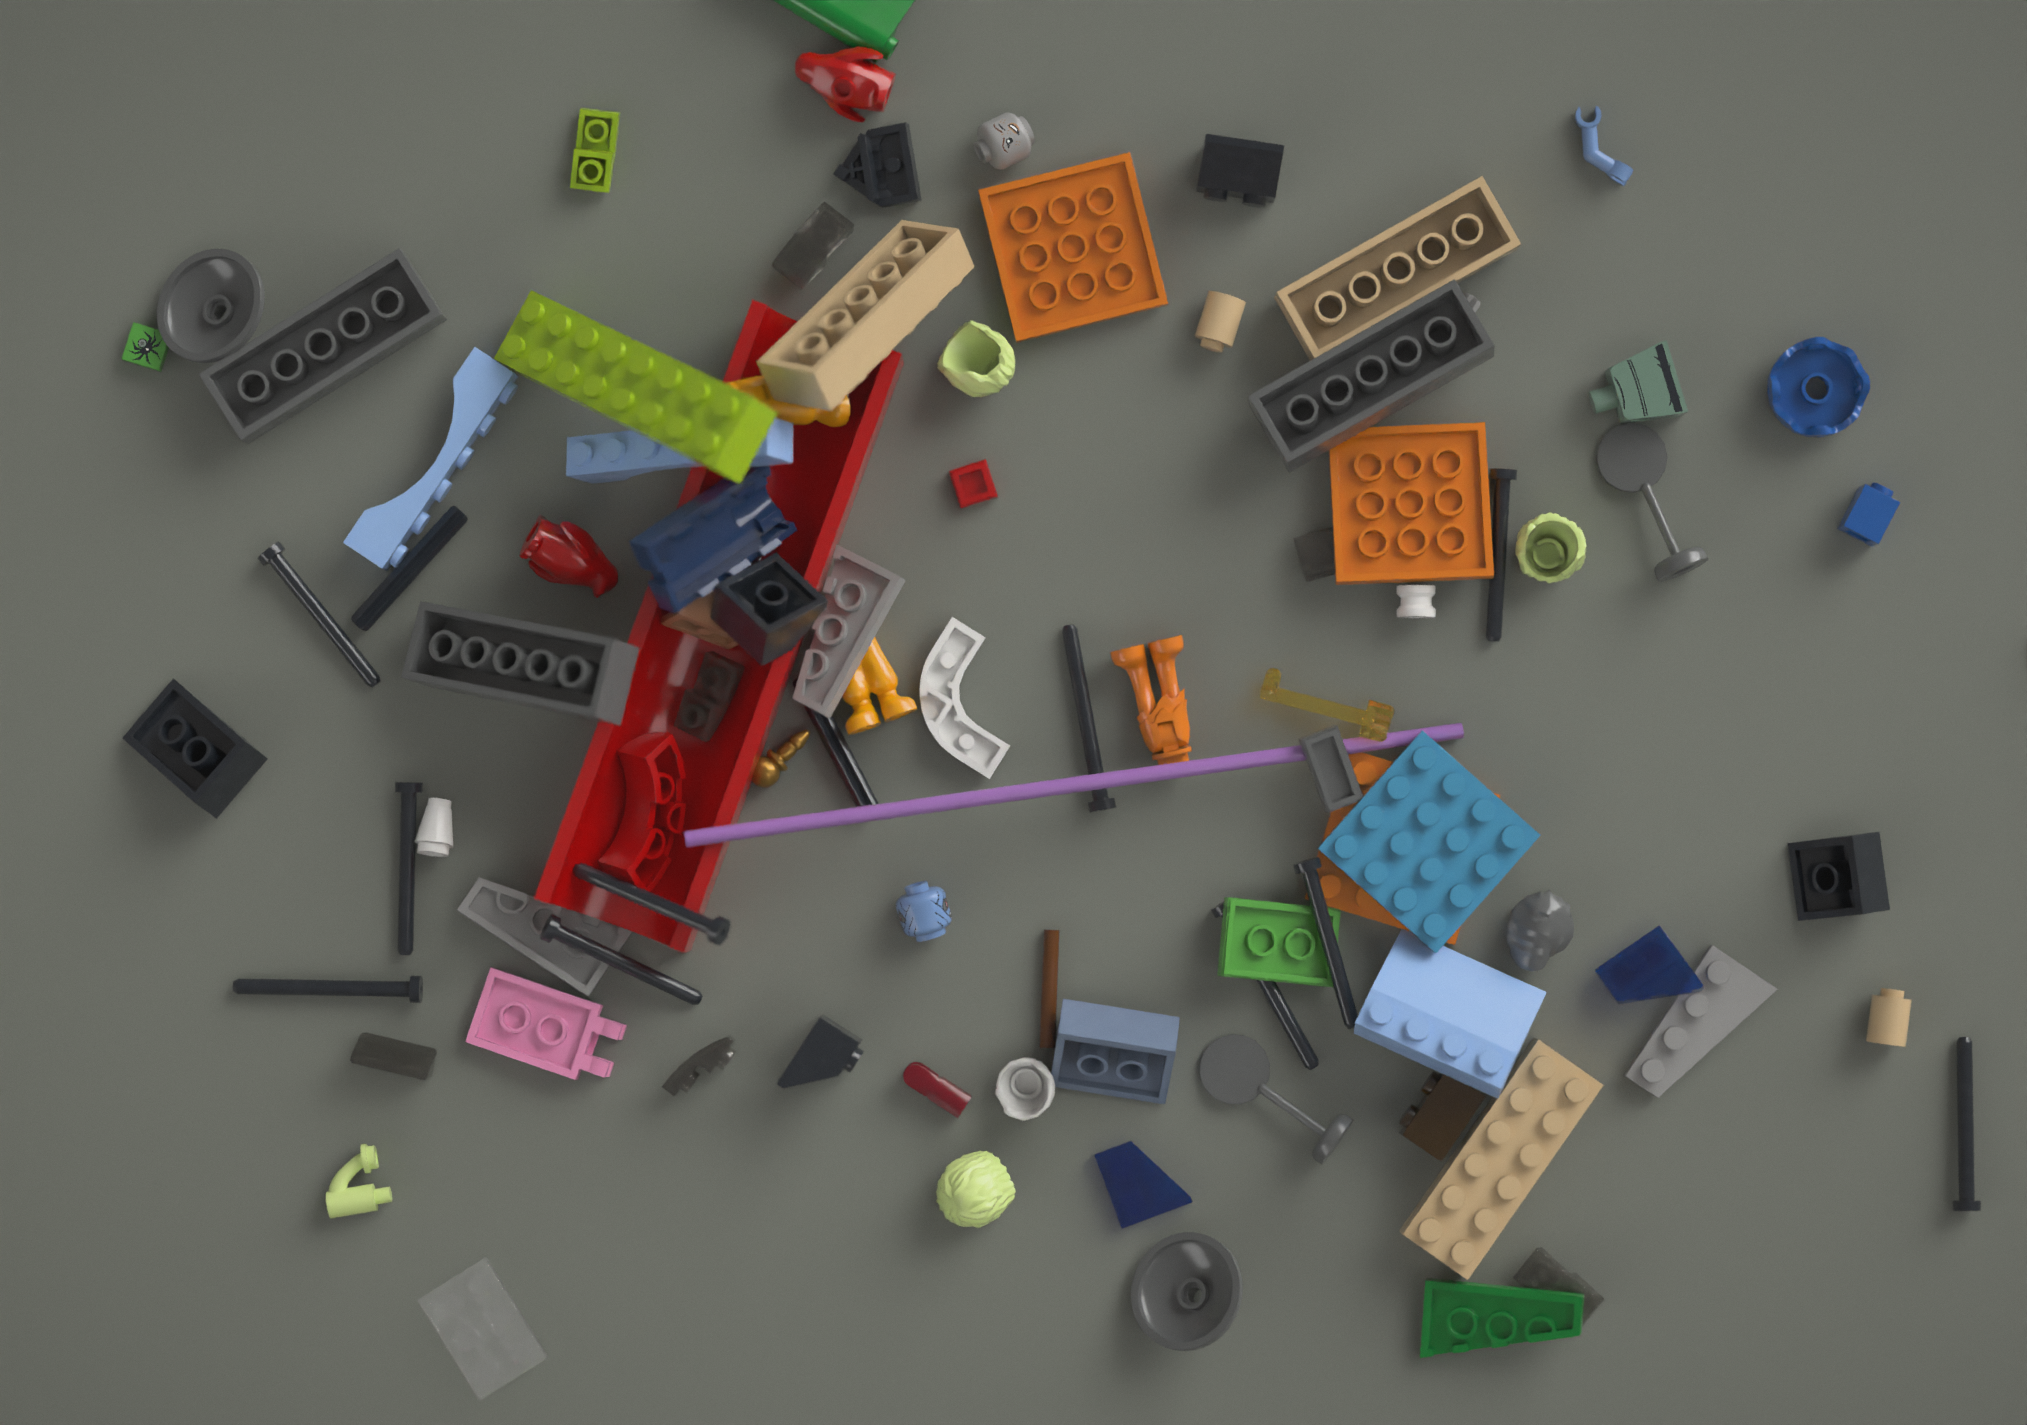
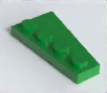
M1427 1278L1424 1290L1420 1358L1452 1352L1453 1354L1468 1352L1473 1349L1505 1347L1509 1344L1533 1343L1580 1336L1582 1333L1584 1294Z

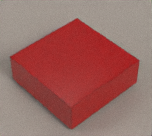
M986 459L949 471L961 509L998 497Z

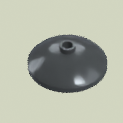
M226 249L201 251L183 261L168 277L158 300L157 323L166 345L182 358L197 363L216 362L237 352L252 337L263 314L265 292L259 272L242 255Z
M1195 1232L1177 1233L1156 1243L1140 1261L1131 1287L1132 1309L1140 1328L1157 1344L1177 1351L1201 1349L1218 1340L1234 1322L1243 1296L1241 1271L1232 1253L1216 1239ZM1201 1290V1299L1195 1303L1194 1294Z

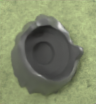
M1549 889L1545 893L1539 891L1526 896L1511 910L1507 923L1506 939L1511 947V957L1519 967L1528 971L1541 970L1547 964L1550 957L1563 951L1568 946L1574 934L1570 904L1564 902L1562 897L1555 896Z

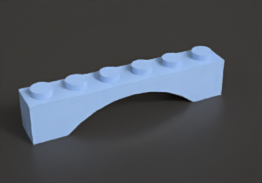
M474 347L453 378L454 407L452 423L446 442L434 464L417 483L403 494L382 505L364 510L343 543L388 571L391 565L396 568L409 550L405 544L413 533L419 535L430 520L431 516L427 514V511L436 500L440 503L448 494L453 484L449 479L456 468L463 470L472 458L474 450L470 447L478 435L484 438L491 430L496 421V418L492 415L499 404L503 403L506 405L515 394L518 385L514 382L518 376Z
M775 418L750 466L759 467L793 463V424ZM632 430L567 437L566 476L592 484L625 481L633 476L658 470L702 466Z

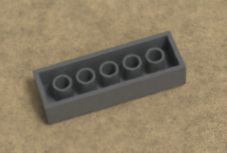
M398 248L248 342L237 352L224 357L205 369L199 375L239 439L246 444H250L447 319L407 255Z
M1454 279L1248 396L1249 404L1284 466L1290 473L1493 358L1495 345Z
M420 601L401 678L427 687L621 725L639 648L614 638Z

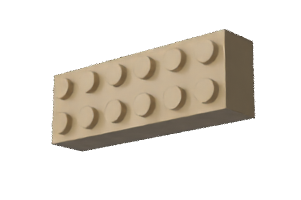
M1483 176L1277 291L1274 298L1311 361L1455 279L1459 283L1511 254L1519 248L1521 242Z
M901 220L757 361L773 399L829 411L841 404L843 398L858 383L862 382L867 377V374L882 359L886 358L891 353V350L906 335L910 334L915 329V326L930 311L934 310L939 302L953 288L958 286L962 279L975 267L958 228Z
M1533 1038L1512 1068L1499 1098L1492 1097L1399 1231L1468 1280L1604 1085L1539 1039Z

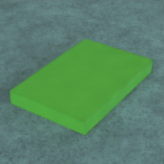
M1224 897L1217 976L1333 987L1311 906ZM1328 908L1338 943L1341 910Z

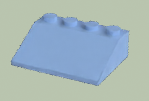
M1401 929L1356 1019L1354 1034L1498 1099L1547 992L1445 946H1442L1437 953H1434L1412 932Z

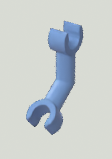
M1598 106L1595 107V120L1587 123L1582 120L1581 110L1578 107L1575 114V122L1581 128L1584 159L1605 172L1613 181L1624 186L1630 178L1633 169L1625 163L1614 160L1599 151L1597 126L1601 119L1600 108Z

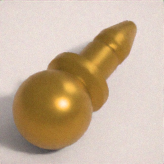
M805 729L791 736L788 742H785L777 749V753L769 749L767 757L759 758L751 781L756 786L762 788L773 786L780 777V771L785 772L788 770L784 762L789 761L797 753V750H801L810 736V730Z

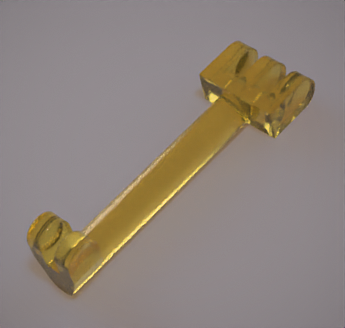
M1269 668L1261 686L1260 699L1361 725L1359 737L1378 742L1386 740L1395 712L1391 705L1369 700L1366 710L1287 690L1279 687L1282 676L1281 672L1276 668Z

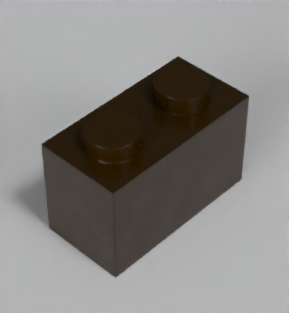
M1433 1071L1421 1088L1425 1095L1416 1107L1411 1104L1399 1120V1124L1403 1126L1399 1133L1442 1162L1486 1096L1469 1085Z

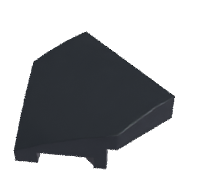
M906 122L870 129L865 134L860 133L857 137V143L843 164H839L833 175L856 189L871 202L883 208L922 201L910 126Z

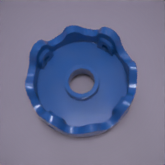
M1825 337L1809 338L1788 348L1772 366L1767 382L1769 405L1782 425L1794 433L1816 438L1833 435L1851 425L1859 417L1870 390L1869 376L1862 367L1855 352L1849 347L1832 342ZM1819 378L1825 383L1826 394L1822 399L1816 400L1807 394L1806 384L1809 379Z

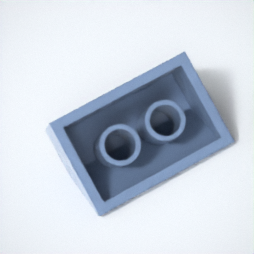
M1063 999L1051 1069L1055 1087L1165 1104L1176 1053L1180 1017Z

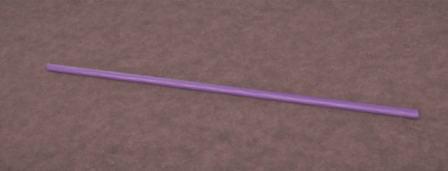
M1462 723L1342 740L1347 753L1354 754L1408 746L1422 730L1435 742L1461 739L1464 737ZM1301 745L690 830L684 831L686 847L1304 761L1306 759Z

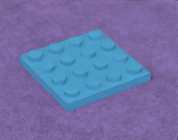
M1422 730L1317 849L1434 953H1437L1541 835Z

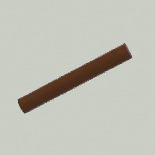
M1044 929L1040 1048H1055L1060 930Z

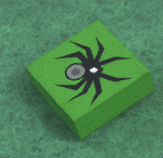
M133 322L122 360L162 372L169 347L164 342L158 329Z

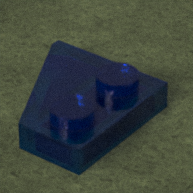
M1660 925L1595 969L1596 975L1618 1004L1697 993L1704 989L1703 983Z
M1131 1140L1094 1154L1122 1229L1193 1202L1191 1196Z

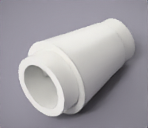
M428 798V804L414 841L418 844L417 853L433 857H448L449 848L454 847L452 801L442 798Z

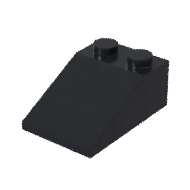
M174 678L122 737L188 798L216 819L268 760L251 743Z

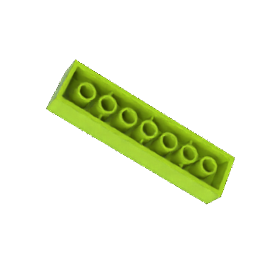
M532 290L529 292L494 357L496 361L519 375L738 484L741 483L778 414L756 398Z

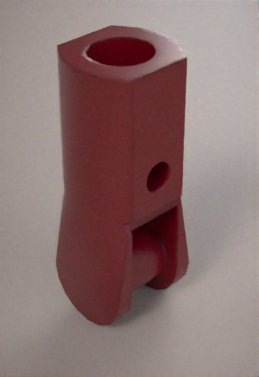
M921 1062L910 1063L903 1073V1079L909 1087L927 1096L929 1100L956 1118L960 1116L972 1095L943 1076L940 1077L939 1074Z

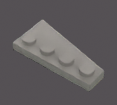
M837 544L833 555L835 563L831 577L827 576L823 590L825 598L828 600V605L813 624L812 630L815 633L810 649L805 652L792 698L829 719L905 583L902 577Z
M480 877L457 909L459 913L588 998L610 965L555 939H552L550 943L541 940L540 934L548 917L551 914L560 917L561 925L617 952H620L632 934V931L560 906L547 904L534 899V897Z
M1710 945L1624 1076L1659 1098L1778 989L1713 945Z

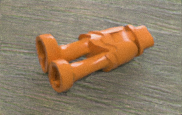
M1182 635L1147 643L1162 698L1157 703L1149 677L1144 644L1111 651V660L1114 665L1125 669L1131 680L1139 713L1137 715L1138 726L1145 745L1153 753L1151 755L1152 760H1157L1158 765L1189 761L1188 752H1191L1192 749L1188 745L1190 725L1187 714V699H1185V688L1181 692L1179 690L1175 669L1176 656L1184 649Z

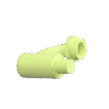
M361 1144V1152L347 1162L333 1177L329 1185V1191L326 1192V1205L330 1219L378 1211V1204L392 1202L390 1186L375 1189L372 1183L347 1187L349 1181L362 1168L365 1173H371L372 1169L379 1168L375 1145L367 1146V1144Z

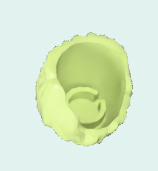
M970 320L965 322L963 326H960L948 340L937 362V368L954 387L960 389L965 394L972 397H984L998 393L1004 386L1008 385L1015 371V355L1013 348L1000 333L991 330L985 324Z
M1556 513L1540 514L1538 517L1529 520L1522 526L1517 535L1515 550L1520 569L1528 577H1534L1538 581H1546L1547 583L1568 579L1583 566L1586 558V541L1582 529L1577 527L1575 522L1569 521L1566 517H1560Z
M977 1151L962 1155L961 1158L955 1159L946 1166L944 1173L938 1180L936 1202L939 1204V1210L944 1212L945 1218L950 1222L962 1227L974 1226L980 1228L999 1218L1014 1200L1016 1191L1014 1183L1010 1180V1175L1007 1173V1168L1000 1163V1159L995 1157L993 1153Z

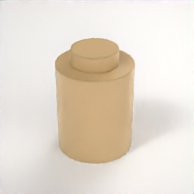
M1208 291L1195 333V337L1201 340L1200 346L1218 353H1222L1224 347L1232 348L1246 302L1228 294Z
M1881 988L1880 996L1872 995L1867 1042L1906 1047L1912 1000L1904 999L1905 991Z

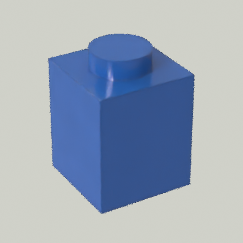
M1872 482L1871 486L1864 484L1858 487L1837 529L1871 547L1878 545L1900 502L1891 498L1894 492L1887 487Z

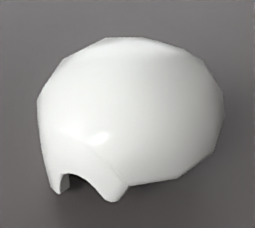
M1024 1057L1010 1061L999 1072L995 1094L1003 1106L1006 1115L1025 1121L1039 1117L1051 1105L1055 1095V1083L1052 1074L1041 1061Z

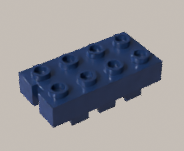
M749 466L740 484L726 477L629 541L641 569L651 571L654 577L648 581V584L660 609L677 613L699 597L703 598L715 590L716 584L752 565L751 562L761 555L765 556L780 546L784 539L798 531L794 522L784 519L781 510L773 503L768 494L766 478L771 475L769 466Z

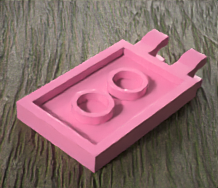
M490 967L465 1042L574 1080L579 1079L581 1070L606 1078L610 1077L615 1062L593 1056L599 1035L622 1040L627 1025L600 1017L603 1005Z

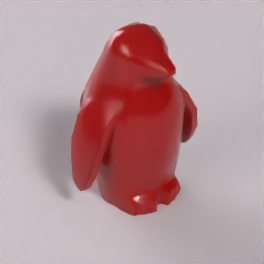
M860 46L843 49L832 54L801 53L797 57L794 67L796 76L823 97L835 112L858 123H863L866 119L852 108L884 112L896 77L894 72H889L865 60L883 59L882 53L872 48Z
M541 514L537 517L522 545L519 556L522 559H531L528 564L539 577L552 583L589 587L596 598L603 593L609 592L617 585L618 571L616 567L607 559L598 544L586 530L569 521H563L559 525L549 521Z

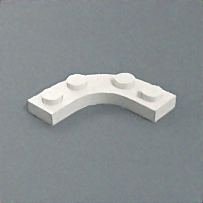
M952 617L924 664L919 688L921 709L925 722L937 742L956 759L990 779L1010 748V745L978 726L966 715L960 702L959 688L965 670L986 637Z

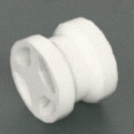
M1396 586V594L1400 597V607L1396 610V618L1436 617V609L1432 606V597L1436 594V586Z

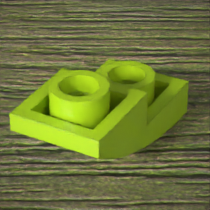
M580 108L570 188L610 192L620 112Z

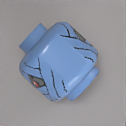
M920 881L906 886V894L896 901V910L903 932L908 936L915 937L917 942L927 941L944 935L946 933L945 927L952 921L951 911L944 890L937 886L929 887L927 881Z

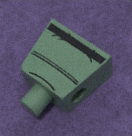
M1667 340L1608 368L1605 371L1608 386L1589 391V399L1594 413L1597 414L1615 408L1621 424L1679 417L1688 412Z

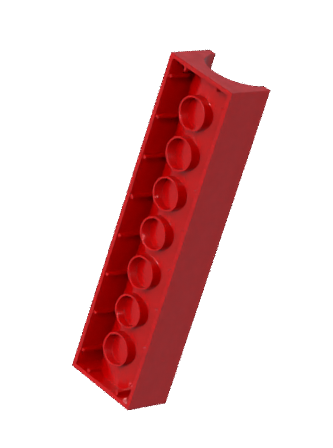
M752 300L722 382H734L745 378L762 376L757 361L798 321L773 310L764 303ZM891 350V353L882 359L867 374V377L847 394L850 403V416L846 425L831 427L817 420L807 425L793 424V463L769 465L771 475L766 478V489L773 503L781 510L784 519L794 522L798 531L784 539L780 546L765 556L761 555L751 562L752 565L777 553L821 594L833 561L836 544L838 545L904 366L902 353ZM704 466L691 467L676 510L725 477ZM648 584L627 642L638 647L639 652L621 725L598 721L534 899L608 922L660 942L674 950L686 953L691 951L698 930L583 881L573 873L574 866L579 863L587 864L605 872L598 861L609 849L618 833L626 804L625 774L616 751L641 735L652 732L672 733L678 745L685 769L686 778L681 779L682 802L687 803L682 834H676L668 855L672 859L671 863L651 893L704 915L730 841L686 847L684 831L737 824L752 783L754 770L759 758L762 756L806 633L791 651L761 666L740 645L726 649L660 624L662 616L669 612L659 608Z

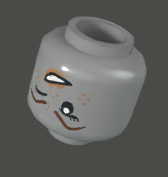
M1005 112L978 127V141L974 142V149L982 163L989 162L995 169L1003 170L1028 158L1035 138L1029 123L1023 116L1017 117L1011 112Z

